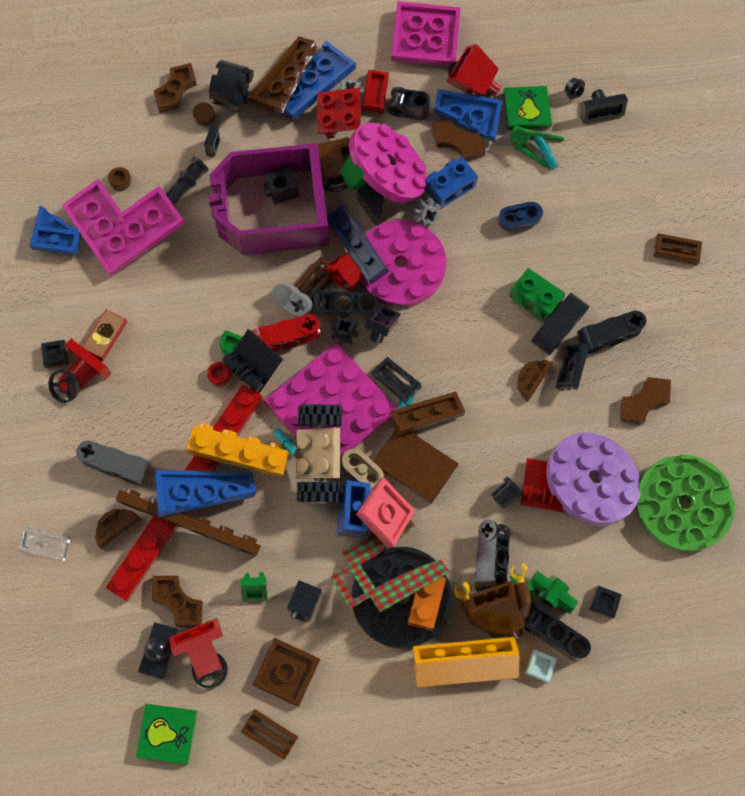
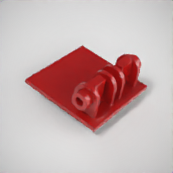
M360 87L317 93V134H326L328 139H334L338 132L357 130L361 126Z
M527 458L520 505L566 513L562 509L564 506L556 495H552L548 486L546 475L547 461Z

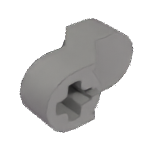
M282 283L272 289L271 294L274 302L284 307L292 315L303 316L311 311L312 301L310 297L301 293L297 287L288 283Z

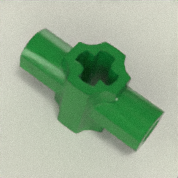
M537 570L530 579L533 587L539 591L537 597L553 609L559 606L570 614L579 602L567 593L570 589L567 584L553 575L547 578Z

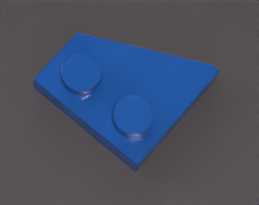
M39 206L30 247L32 250L77 256L82 235L79 230L71 225H67L64 220L58 216L55 217L46 208Z

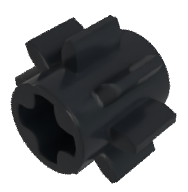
M349 315L346 318L338 316L337 323L330 325L331 330L335 331L331 334V338H337L340 345L347 342L351 345L352 338L359 336V331L354 330L358 327V322L352 323Z

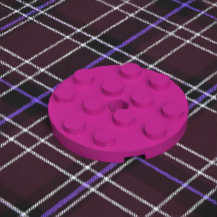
M378 123L362 124L351 135L349 150L355 166H360L365 174L363 179L375 191L399 203L416 200L424 192L427 178L426 166L404 135H399L386 124Z
M393 220L379 224L366 234V237L390 271L372 285L363 276L359 282L367 293L376 296L377 300L389 306L407 305L408 307L424 302L439 289L446 271V254L440 240L431 230L416 222ZM396 259H406L407 265L405 267H397L394 262Z

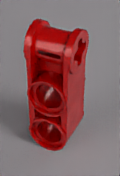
M306 314L297 318L282 320L275 324L260 326L253 329L252 332L276 352L317 340L320 336V327L317 317ZM307 326H311L312 330L308 331Z

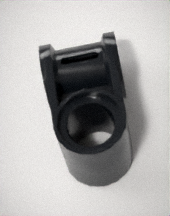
M394 87L391 90L392 99L387 107L389 114L423 120L428 117L430 97L426 92L405 89L403 87Z

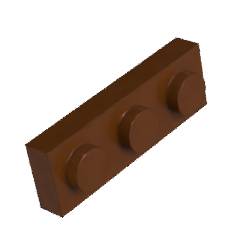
M452 392L391 410L389 415L397 434L401 435L464 416L465 409L457 392Z

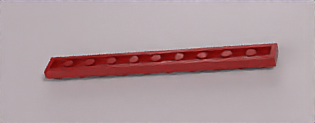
M242 384L214 425L213 430L221 433L223 430L233 431L237 433L236 437H238L263 400V396ZM194 455L184 471H215L221 462ZM152 517L105 588L128 602L178 526Z

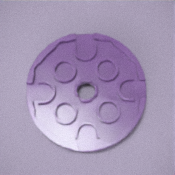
M576 433L562 440L549 456L546 475L550 491L553 496L556 495L564 506L562 509L576 520L593 526H608L624 519L636 507L640 497L639 472L628 453L614 440L595 433ZM594 473V475L600 482H592V480L589 478V474Z

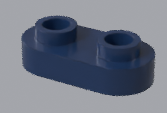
M536 202L507 206L500 211L498 223L501 228L508 231L534 226L541 221L543 209ZM527 214H532L534 217L530 218ZM509 218L513 222H507L505 219Z

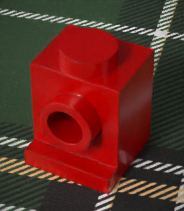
M348 253L339 255L323 269L325 273L330 272L333 275L332 280L337 286L347 288L348 291L356 288L360 284L358 280L364 276Z

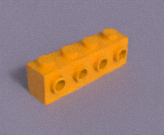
M199 423L198 426L193 425L185 453L278 478L284 474L289 451L284 450L283 445L277 443H270V446L260 443V439L251 436L243 439L236 437L237 433L229 430H223L221 433L214 431L213 426Z
M515 637L413 646L414 673L417 687L519 678V651Z

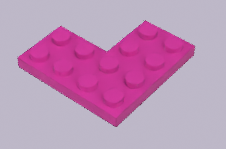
M99 179L62 204L70 219L111 277L186 223L160 186L153 189L123 212Z

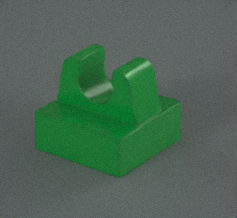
M259 572V577L250 578V574L245 573L244 578H241L240 584L242 601H268L267 581L264 573Z

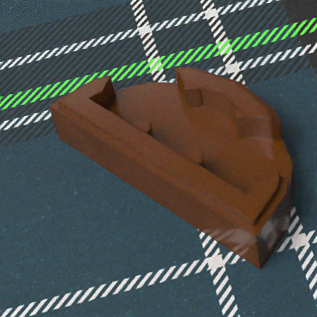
M545 359L528 362L521 369L517 378V388L527 402L552 367L553 362Z
M113 509L105 513L97 523L95 540L100 549L141 518L133 511L127 509Z

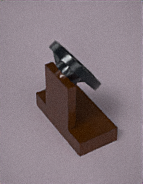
M349 137L318 144L319 160L324 175L322 178L323 190L338 192L349 187L339 172L344 166L342 156L350 155ZM341 183H345V184H343V185H341V186L330 187L331 185H338V184H341Z

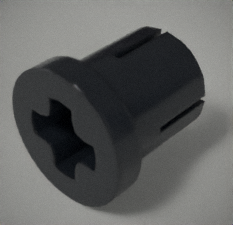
M508 476L490 494L501 508H505L516 497L520 498L523 495L520 488Z

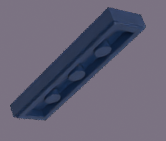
M344 204L327 215L328 222L371 285L390 272Z

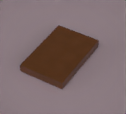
M396 429L373 460L384 473L431 504L459 465V463L412 432L398 435Z

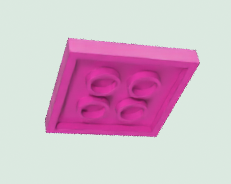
M397 1L391 61L450 66L451 63L456 61L461 7Z

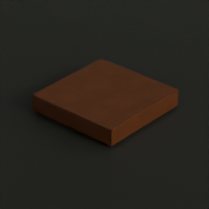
M274 637L252 685L299 707L321 659Z

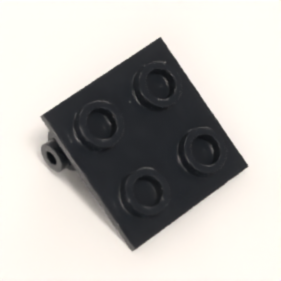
M247 329L231 355L226 354L222 361L225 367H229L234 372V375L239 377L240 381H244L250 387V390L260 394L283 361V358L250 329Z

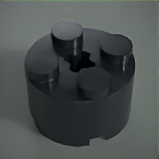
M220 60L215 67L219 69L217 75L212 74L209 98L213 99L211 103L214 105L239 111L243 104L249 103L248 96L251 94V91L248 90L249 84L253 80L254 71L247 66Z

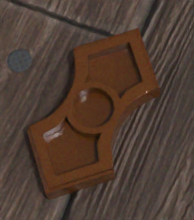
M191 63L171 67L168 81L162 87L154 90L159 113L181 109L180 101L183 94L191 87L197 86Z
M452 119L431 124V131L437 147L454 149L465 160L485 156L486 150L480 133L464 132L453 123Z
M647 377L643 389L638 394L627 397L623 396L621 398L620 421L644 424L649 410L658 405L669 404L671 380Z
M153 576L152 601L162 603L172 611L176 627H196L201 625L203 620V601L192 599L183 592L179 576Z

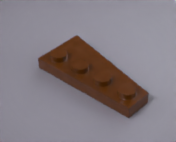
M298 36L248 96L251 104L282 114L317 48L315 41Z

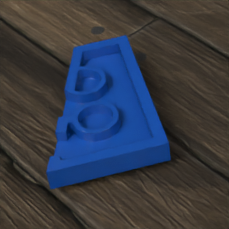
M438 89L434 113L448 120L452 119L454 123L474 133H480V136L495 143L502 100Z

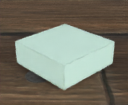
M533 649L524 674L549 683L557 658Z

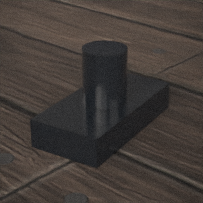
M595 90L591 94L592 100L583 101L580 118L583 123L625 116L628 98L625 93L606 97L603 90Z
M379 305L368 318L365 328L372 330L370 339L376 343H383L385 336L387 337L398 323L401 313Z

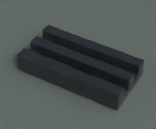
M584 343L566 346L555 386L556 389L559 391H564V389L568 391L571 388L578 390L589 346Z
M388 357L371 372L377 381L404 403L409 400L410 396L413 397L416 390L422 388L419 381ZM385 366H389L392 370H394L412 386H407L398 377H396L389 370H387ZM381 371L384 375L391 379L395 384L402 388L405 391V393H403L399 388H397L379 372Z

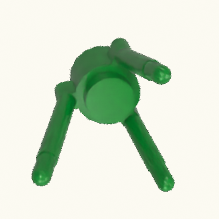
M515 125L510 137V143L515 144L513 149L521 151L544 167H548L545 161L522 146L528 145L531 136L564 141L565 138L550 133L528 130Z

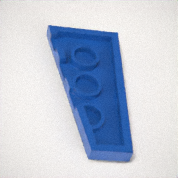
M327 40L322 45L323 49L319 54L316 53L311 59L312 63L304 71L283 112L292 120L296 119L317 101V93L330 91L356 69V63Z
M156 470L154 475L158 517L252 498L256 494L253 472Z

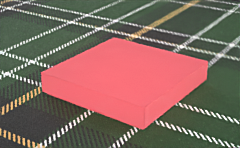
M383 477L378 479L356 515L388 548H392L396 545L415 510Z

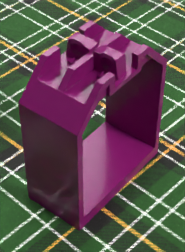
M317 143L230 152L209 175L213 193L208 194L211 214L213 219H215L218 230V237L242 255L329 246L328 223ZM292 167L293 172L310 171L317 223L242 231L231 224L227 189L237 178L264 176Z

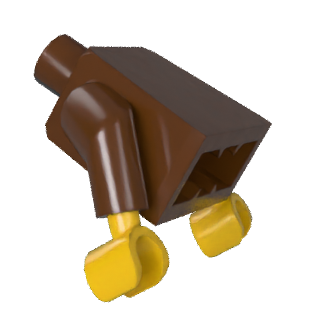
M525 563L521 564L522 574H518L515 571V565L510 570L511 576L517 579V584L512 580L471 595L469 594L472 592V585L468 581L462 584L465 592L461 590L460 585L455 587L454 595L459 599H463L462 606L472 625L485 630L491 637H498L507 634L508 637H515V640L521 637L522 629L525 627V618L529 615L531 606L528 582L524 580V576L528 571Z

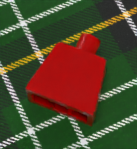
M477 44L465 48L446 80L448 84L469 95L483 96L488 92L494 97L501 89V86L494 81L499 70L498 67Z

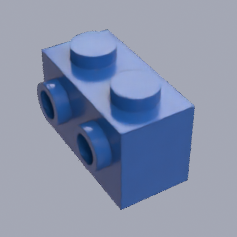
M460 157L456 161H449L440 171L430 173L426 178L425 191L434 203H438L441 206L440 209L475 188L478 176L465 159Z
M346 480L341 486V502H338L337 536L361 538L369 532L370 529L356 514L370 493L371 483Z

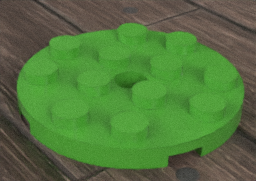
M680 454L679 456L665 457L657 461L644 473L640 479V497L636 510L641 524L654 540L673 550L692 552L715 544L727 533L734 518L735 500L732 498L728 480L717 467L700 457ZM680 497H687L690 500L691 506L689 509L681 508L682 506L679 503Z

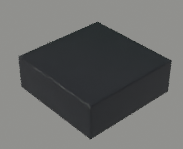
M211 125L204 142L206 156L214 157L221 137L218 127Z
M65 339L41 343L43 366L45 368L69 364Z
M598 585L589 610L614 619L622 594Z

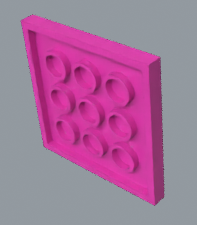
M337 342L264 399L265 404L296 439L297 430L314 429V427L298 426L299 405L330 404L342 406V426L325 427L340 428V460L347 450L355 449L390 420L389 414L391 410L397 409Z

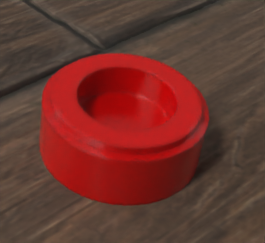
M215 362L209 366L207 377L212 385L217 387L225 386L231 380V370L229 367H225L223 362Z

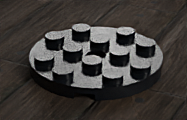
M392 547L385 549L362 565V569L376 588L393 578L436 560L427 553L415 548ZM446 575L443 576L446 578L432 631L407 625L415 593L409 596L407 603H396L382 612L379 611L370 597L352 607L355 618L362 630L370 638L384 646L407 649L422 645L438 634L449 617L452 605V590L449 579ZM356 579L352 587L353 599L364 594Z

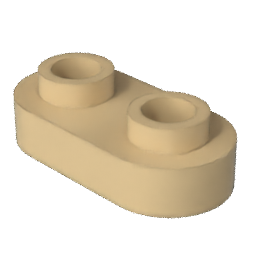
M349 449L343 454V469L357 482L371 483L370 491L378 479L384 477L381 468L362 451ZM355 459L358 461V465L351 466L349 462ZM373 475L376 477V481L369 482L367 477Z

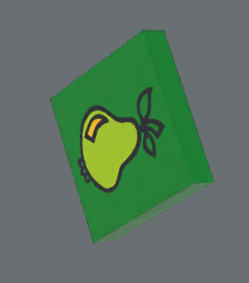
M547 86L504 88L503 96L508 130H513L515 125L526 129L551 128L552 119Z
M145 703L136 758L189 764L198 710Z

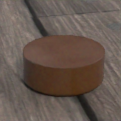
M202 102L194 106L192 114L197 124L206 126L214 121L215 112L212 105Z
M116 167L108 174L109 184L114 190L123 191L131 185L130 173L123 167Z

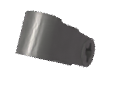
M88 440L80 443L76 450L77 457L85 466L99 470L112 477H119L135 485H141L150 464L148 460L142 457L127 454L119 449ZM94 452V455L85 456L86 453Z

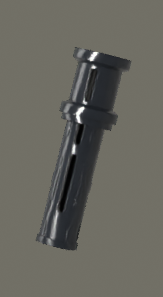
M192 157L191 163L184 171L181 170L179 172V178L165 193L173 205L177 203L189 188L196 186V181L203 173L208 172V167L199 158Z

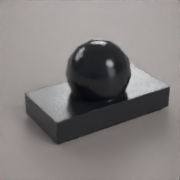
M154 622L149 639L144 647V654L138 669L139 673L164 680L172 655L169 637L178 634L179 629Z

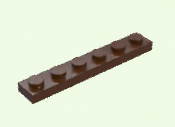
M128 488L126 492L119 490L116 496L117 503L256 557L261 545L256 544L257 539L248 535H243L242 538L233 535L234 530L220 525L219 529L210 525L211 521L203 517L197 516L195 520L188 517V512L186 511L158 517L156 499L144 500L140 498L141 494Z

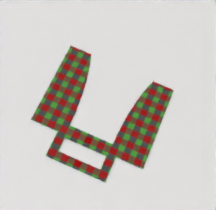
M409 520L400 538L415 526L411 520ZM373 533L341 551L349 566L330 577L349 608L371 597L379 611L382 612L450 573L442 560H438L415 568L375 588L360 565L388 547ZM350 571L364 591V594L356 599L352 598L340 579L341 576Z

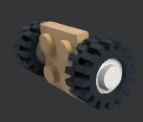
M330 404L299 405L298 426L314 427V429L297 430L296 479H314L317 482H297V502H341V482L322 481L329 478H340V428L325 427L342 426V406Z

